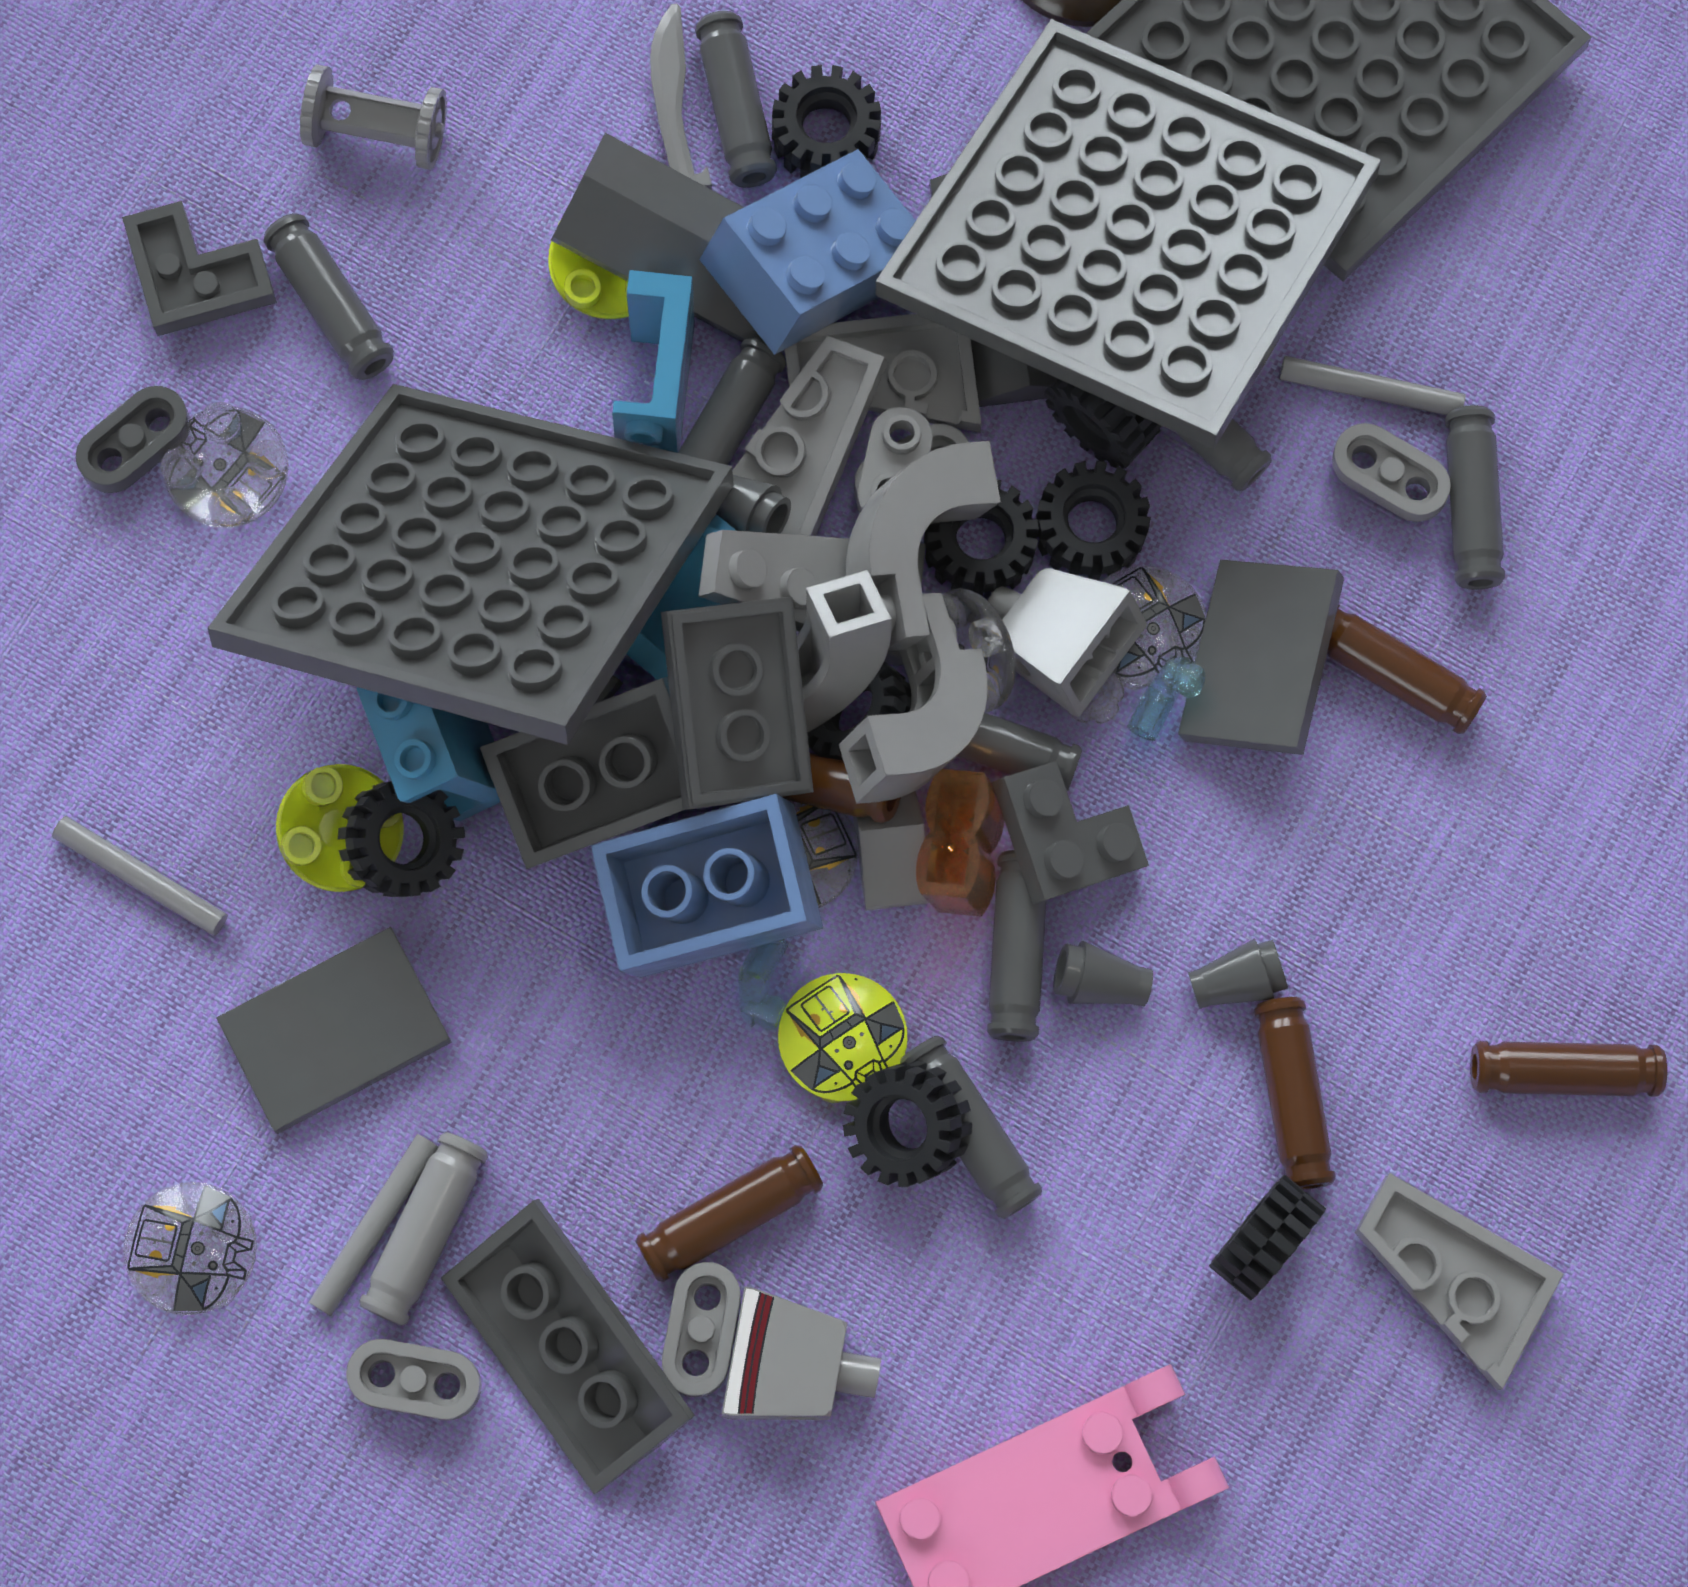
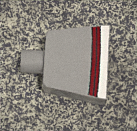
M745 1287L723 1403L722 1418L731 1420H830L835 1391L875 1398L881 1358L842 1351L847 1322L764 1291Z

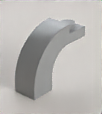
M990 441L952 444L921 456L883 484L867 501L855 522L848 544L846 576L865 570L869 571L891 617V639L888 652L906 650L930 635L918 570L919 546L927 527L930 524L939 522L975 520L1001 502Z
M868 570L806 588L807 613L805 623L797 635L807 732L825 723L853 702L874 679L887 656L891 639V617Z
M942 593L923 594L930 635L906 650H899L911 688L910 712L867 716L839 744L856 804L893 800L918 790L937 775L970 743L981 724L988 694L986 664L982 649H959L956 627L952 619L949 618Z

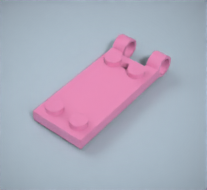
M1169 1364L1125 1386L876 1501V1506L912 1586L1020 1587L1228 1489L1229 1485L1215 1456L1161 1481L1133 1423V1419L1186 1395L1172 1365ZM1124 1452L1131 1458V1467L1126 1472H1119L1114 1468L1112 1461L1116 1453Z

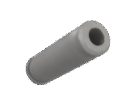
M449 1132L440 1135L438 1139L440 1145L437 1151L429 1157L370 1277V1288L367 1294H362L359 1300L360 1307L400 1326L408 1323L410 1316L407 1314L411 1306L419 1300L477 1181V1170L480 1164H485L488 1158L486 1150Z

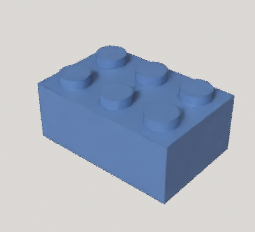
M857 149L724 217L699 260L775 355L880 298L876 296V279L916 220L864 155Z
M778 794L591 845L620 972L642 978L823 929L794 804Z

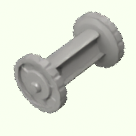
M316 64L308 76L300 115L301 142L306 146L317 148L321 144L326 131L413 147L415 148V160L418 168L432 170L439 156L447 115L445 89L431 87L428 89L423 103L419 104L333 87L332 69L328 66ZM338 102H347L351 107L349 116L344 120L333 118L332 109Z

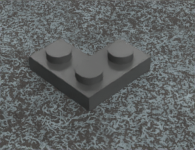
M182 201L122 217L152 325L157 336L277 303L258 239L199 255Z
M1057 761L992 782L1032 904L1149 866L1129 805L1077 822Z

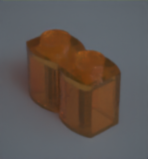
M942 769L934 776L927 792L925 811L930 832L925 837L917 856L916 880L921 895L939 913L981 917L987 910L995 889L996 874L991 854L1002 836L1004 818L993 785L984 772Z

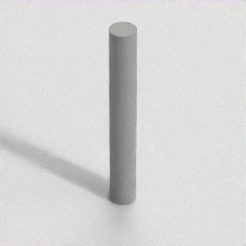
M1284 356L1279 380L1443 415H1447L1455 408L1464 406L1466 397L1464 393Z
M64 816L54 828L52 833L54 839L209 934L217 935L224 926L228 914L68 816Z
M419 1134L415 1136L309 1301L310 1304L332 1316L416 1185L429 1157L437 1151L438 1146Z

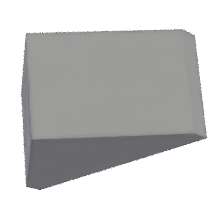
M916 791L901 797L894 817L885 823L875 822L869 816L863 818L853 816L865 911L929 903L924 823Z

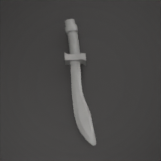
M677 3L671 4L654 33L651 45V82L658 122L669 167L712 190L708 167L702 173H694L684 132L682 101L686 64L681 8Z

